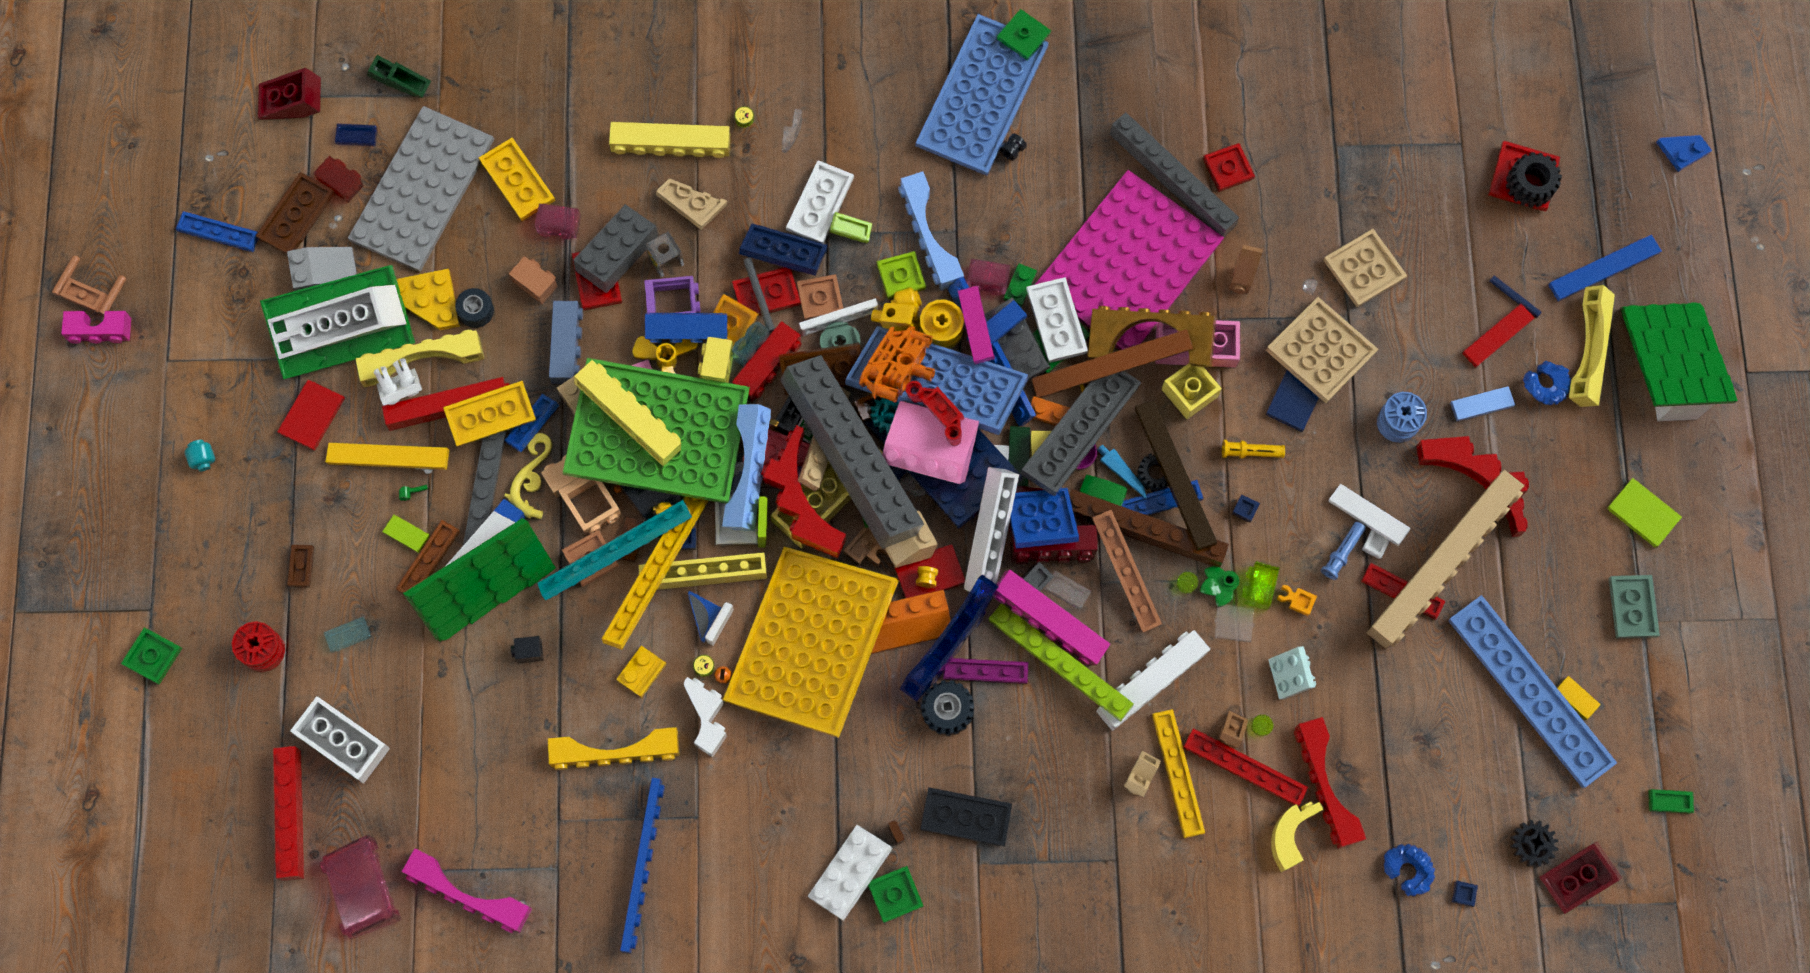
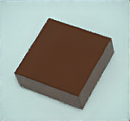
M894 820L888 823V828L896 844L903 843L905 838L897 821Z

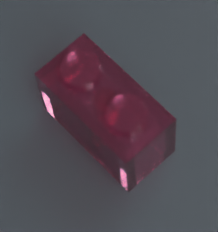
M539 203L535 227L537 233L542 236L550 237L555 235L562 239H577L581 215L579 209Z
M971 259L967 284L969 288L978 286L979 292L987 291L993 295L1005 294L1010 265Z

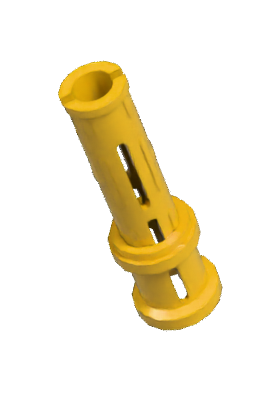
M1223 440L1221 452L1222 458L1227 456H1238L1240 459L1246 458V456L1284 458L1285 445L1247 444L1243 440L1240 442Z

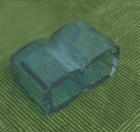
M758 321L753 323L747 329L745 336L734 344L732 349L733 360L744 367L770 336L769 329Z

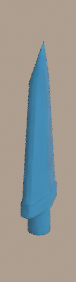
M1101 445L1097 449L1103 456L1100 461L1146 498L1144 486L1119 456L1118 452L1115 449L1109 451L1104 445Z

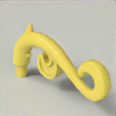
M537 433L527 447L531 454L538 455V452L535 451V445L537 443H544V452L519 471L512 482L510 494H504L512 505L524 512V517L530 519L532 517L542 519L543 511L529 506L528 500L523 502L520 496V488L525 480H530V483H524V488L528 492H536L541 487L540 476L532 472V470L545 460L552 450L551 439L543 433Z

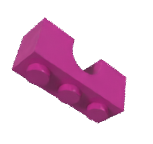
M63 311L61 335L70 343L79 344L81 341H89L96 344L102 341L122 343V341L130 340L131 317L126 311H105L102 323L97 326H90L91 318L84 311Z

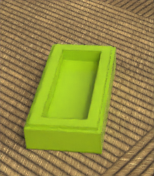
M835 212L832 217L830 232L867 244L870 238L872 223Z
M396 515L392 516L382 531L387 536L417 553L421 551L430 537L428 533Z

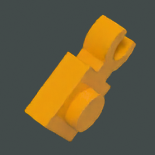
M1283 585L1281 590L1286 591L1287 596L1278 595L1277 600L1280 602L1289 601L1291 602L1290 609L1309 616L1317 596L1300 588L1293 592L1289 586Z

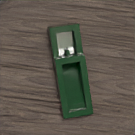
M376 55L367 72L368 77L419 98H423L431 83V80L397 62L394 64L379 55Z

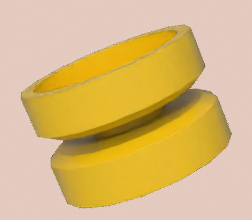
M935 300L928 303L920 315L919 332L933 336L932 344L948 349L953 348L960 341L964 327V316L961 309L955 303L948 300Z

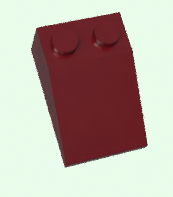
M302 68L259 83L258 119L305 118L319 113L321 77L307 68Z
M1596 841L1539 878L1563 913L1566 914L1621 880L1622 876Z

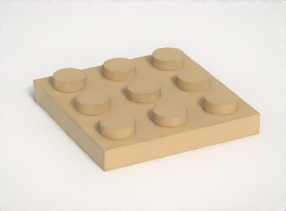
M1371 229L1323 259L1357 308L1407 277V274L1374 229Z

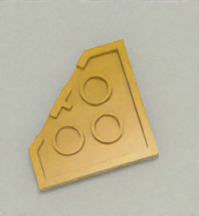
M449 269L397 279L404 306L412 314L429 322L440 331L460 327Z

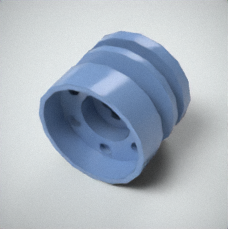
M1411 392L1395 393L1387 400L1377 416L1379 432L1392 442L1402 443L1409 441L1416 435L1427 418L1426 406L1419 396Z

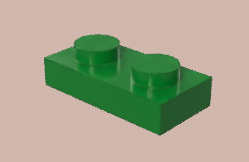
M1018 263L1003 300L1007 301L1013 298L1022 307L1027 297L1026 288L1032 285L1037 270Z

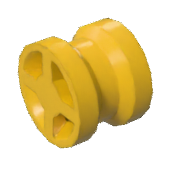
M928 566L918 567L919 578L916 579V585L925 588H935L937 583L935 576L938 575V569Z

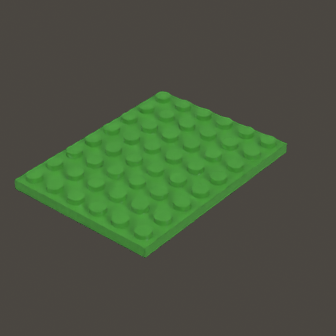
M587 358L586 365L591 360L596 364H601L611 378L615 377L621 383V387L626 392L630 391L633 393L636 401L641 406L645 405L649 408L651 415L655 419L659 418L662 420L670 433H676L681 439V450L667 464L662 466L580 390L563 475L727 504L729 502L741 433L736 425L739 405L747 404L750 387Z

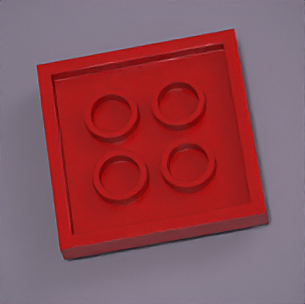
M1503 141L1488 195L1521 204L1520 201L1515 202L1513 200L1515 197L1508 194L1510 189H1506V184L1508 183L1506 182V177L1519 158L1521 159L1523 155L1535 152V155H1538V153H1543L1544 157L1548 155L1551 157L1549 160L1552 162L1555 160L1557 163L1556 167H1558L1560 157ZM1525 174L1530 184L1542 186V182L1537 176ZM1550 200L1540 207L1534 205L1533 208L1546 212Z

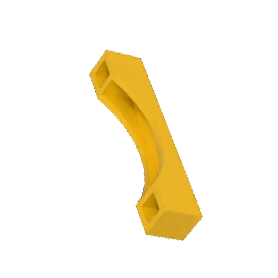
M676 727L655 729L641 741L615 750L590 748L570 737L548 738L549 765L555 767V770H566L568 766L576 765V768H587L589 764L598 763V766L611 765L610 762H619L622 765L631 764L632 760H640L642 763L653 762V758H662L663 761L674 760L676 756H679L678 730Z

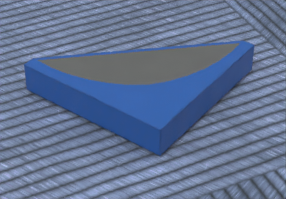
M689 591L688 596L701 642L705 643V637L719 614L721 607Z

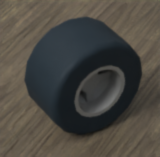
M478 288L467 289L456 299V312L463 324L472 328H479L485 326L492 319L494 307L491 298L485 291Z

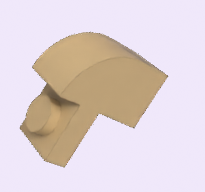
M1142 751L1124 787L1128 788V791L1132 794L1144 797L1161 761Z

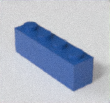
M645 313V339H650V342L653 343L662 342V339H670V342L680 343L682 339H691L693 343H701L703 339L708 337L727 339V313Z

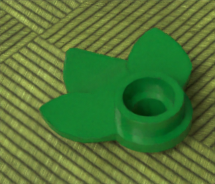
M1218 566L1206 568L1204 572L1208 579L1203 582L1200 592L1206 595H1216L1217 607L1226 605L1232 600L1233 590L1239 585L1238 575L1230 570L1224 571ZM1226 578H1232L1233 583H1227Z

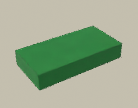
M1648 790L1649 811L1694 813L1693 792Z

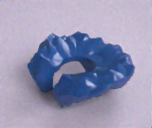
M1544 361L1541 365L1537 366V373L1532 371L1525 373L1523 379L1524 387L1538 402H1542L1545 405H1557L1566 399V395L1570 391L1571 379L1568 374L1569 369L1562 365ZM1544 373L1550 376L1553 381L1552 387H1543L1539 383L1538 375Z
M1400 844L1385 853L1384 870L1390 879L1400 876V867L1404 863H1410L1415 867V877L1401 884V890H1404L1407 896L1424 894L1430 890V885L1435 878V868H1433L1431 857L1422 848H1417L1415 845L1411 846V844H1406L1405 846Z

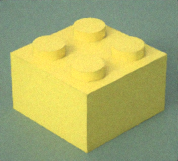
M708 337L707 343H703L701 355H703V362L699 363V378L729 383L734 358L732 340Z
M1188 363L1166 379L1161 390L1186 419H1189L1218 398L1222 388L1204 367L1191 366Z

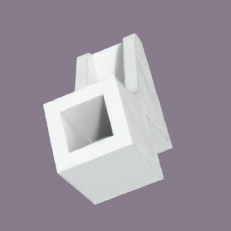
M687 677L684 681V687L701 719V729L694 741V745L713 757L727 737L726 732H724L725 728L717 722L711 723L724 704L721 699L722 695L713 689L709 692L703 688L704 684L696 678L691 680Z

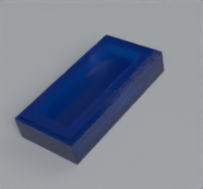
M337 124L335 143L336 145L376 146L378 128L376 125Z

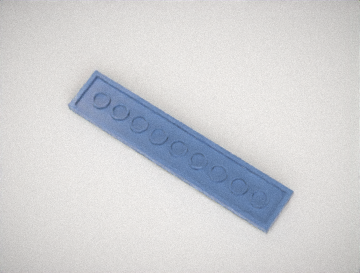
M1482 595L1448 620L1582 789L1617 764L1615 759Z

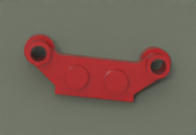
M918 381L909 382L906 385L907 396L914 403L922 402L946 428L945 436L949 443L953 446L959 445L962 438L961 421L964 419V415L938 386L935 389L922 387Z

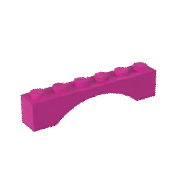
M415 848L402 870L407 875L405 879L416 885L420 881L426 884L424 889L434 894L438 891L444 893V899L453 904L456 901L463 903V909L473 914L476 910L483 913V919L492 924L495 920L502 923L501 928L510 933H513L514 930L520 932L532 911L531 907L511 897L486 900L462 893L448 881L440 868L438 860Z

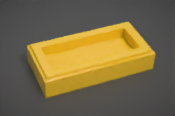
M1567 676L1557 687L1577 714L1585 721L1601 705L1570 676Z

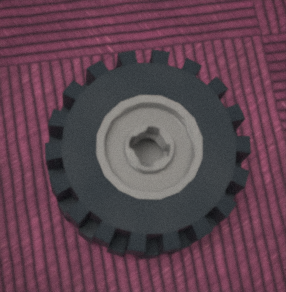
M943 680L941 683H934L931 688L926 690V694L922 698L921 712L925 724L932 731L934 730L940 735L945 734V736H950V734L956 735L960 731H964L967 725L971 723L974 715L973 697L970 695L969 690L965 689L961 683L957 684L952 680L950 682Z

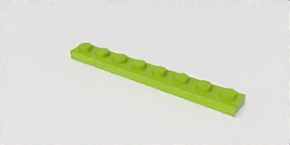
M1002 603L988 618L989 622L1120 722L1133 708V702Z

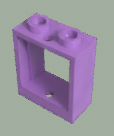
M693 276L645 280L647 313H656V291L689 288L691 311L676 313H701L700 301H696L695 295H699L698 282L694 283Z

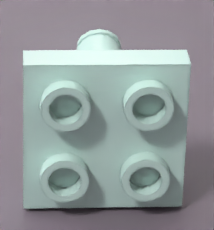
M1304 646L1294 648L1268 659L1279 700L1289 698L1316 686V681H1313L1315 677L1311 674L1309 667L1311 662L1308 659L1310 658L1306 655Z

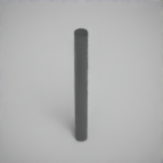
M745 258L743 261L767 332L772 333L775 327L751 258Z

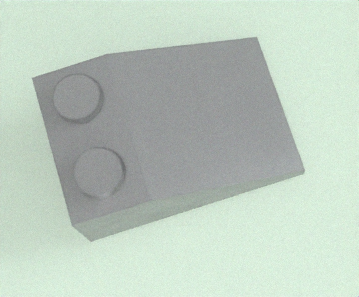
M306 247L287 251L292 285L295 291L357 274L352 247Z

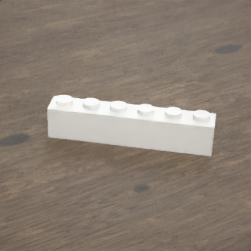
M988 467L964 585L965 590L979 596L994 597L991 591L997 584L1019 478V474L1006 469Z
M1195 630L1190 634L1187 631L1177 639L1179 643L1174 647L1171 644L1162 651L1163 656L1158 660L1156 657L1151 659L1146 664L1147 669L1142 673L1138 670L1130 677L1131 682L1127 685L1122 683L1116 688L1118 692L1134 703L1133 708L1121 722L1102 707L1097 709L1098 715L1112 731L1210 651L1208 645Z

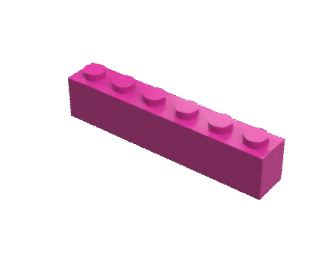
M1011 570L1004 572L991 591L997 601L1002 604L1007 603L1012 607V612L1020 617L1022 615L1026 617L1031 626L1036 629L1041 628L1046 632L1045 636L1047 638L1060 642L1062 644L1061 647L1066 652L1079 656L1078 660L1086 666L1097 665L1110 646L1109 642Z

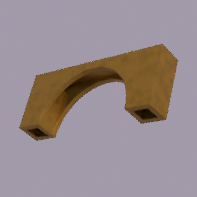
M1098 306V309H1092L1088 351L1090 359L1113 353L1118 340L1132 327L1146 322H1160L1173 327L1178 332L1188 330L1193 350L1189 351V364L1191 366L1212 367L1216 318L1211 316L1210 312H1199V315H1191L1190 311H1179V314H1174L1170 310L1159 309L1158 313L1150 312V309L1146 308L1130 311V308L1118 307V310H1110L1108 306Z

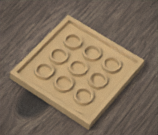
M1317 297L1266 348V351L1322 401L1327 403L1378 351V348Z

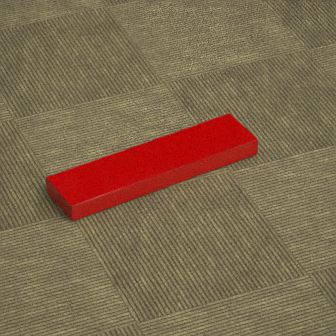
M1520 304L1463 351L1462 354L1477 368L1532 322L1535 317Z
M1373 563L1369 564L1361 580L1366 585L1394 599L1408 583V581ZM1435 597L1433 600L1430 598L1428 601L1431 604L1423 613L1434 620L1438 618L1446 602L1439 597Z

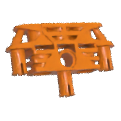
M915 326L901 331H895V327H890L864 368L859 385L861 387L867 386L872 392L874 399L879 396L896 402L899 395H902L905 391L906 385L913 376L931 382L935 375V369L923 366L921 362L925 358L926 348H929L932 343L933 336L915 331Z

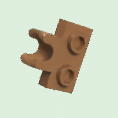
M865 527L843 551L858 565L867 558L875 567H880V559L876 556L878 553L889 556L886 549L880 547L870 528Z

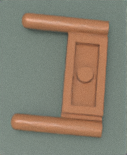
M72 256L52 293L104 316V312L109 311L123 287L126 277L120 275L107 295L100 290L70 278L80 261L78 256Z

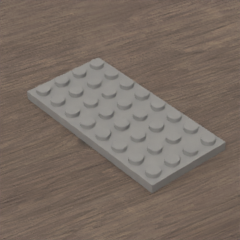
M423 106L351 231L348 240L421 272L481 165L479 157L488 152L494 137Z

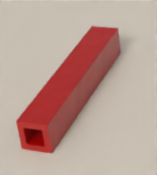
M500 377L397 402L392 405H384L382 410L385 424L389 431L447 418L443 407L510 384L505 383L504 378Z

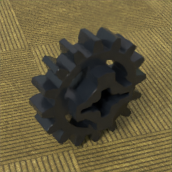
M1533 820L1527 821V824L1524 822L1519 824L1520 828L1513 830L1517 835L1510 837L1511 840L1515 841V844L1510 846V848H1516V852L1513 855L1521 857L1520 863L1527 861L1528 867L1535 864L1536 868L1540 867L1542 863L1544 865L1549 864L1548 859L1552 860L1555 858L1552 852H1556L1559 849L1554 846V843L1559 842L1558 839H1553L1552 837L1555 831L1549 832L1550 825L1548 824L1542 827L1540 820L1535 825ZM1527 830H1532L1529 836H1523ZM1532 840L1537 844V847L1534 848V844L1531 843ZM1539 851L1545 852L1542 857L1537 858Z

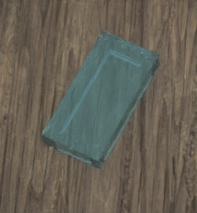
M364 617L324 632L331 653L372 637Z

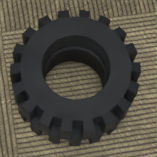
M1535 152L1529 155H1523L1521 159L1519 158L1506 177V182H1508L1506 189H1510L1508 194L1515 197L1513 199L1515 202L1520 201L1522 206L1528 204V207L1533 208L1534 205L1540 207L1542 204H1546L1561 184L1562 175L1559 174L1561 170L1560 167H1556L1557 163L1555 160L1552 162L1549 160L1551 157L1548 155L1544 157L1543 153L1535 155ZM1525 174L1537 176L1542 182V186L1530 184Z

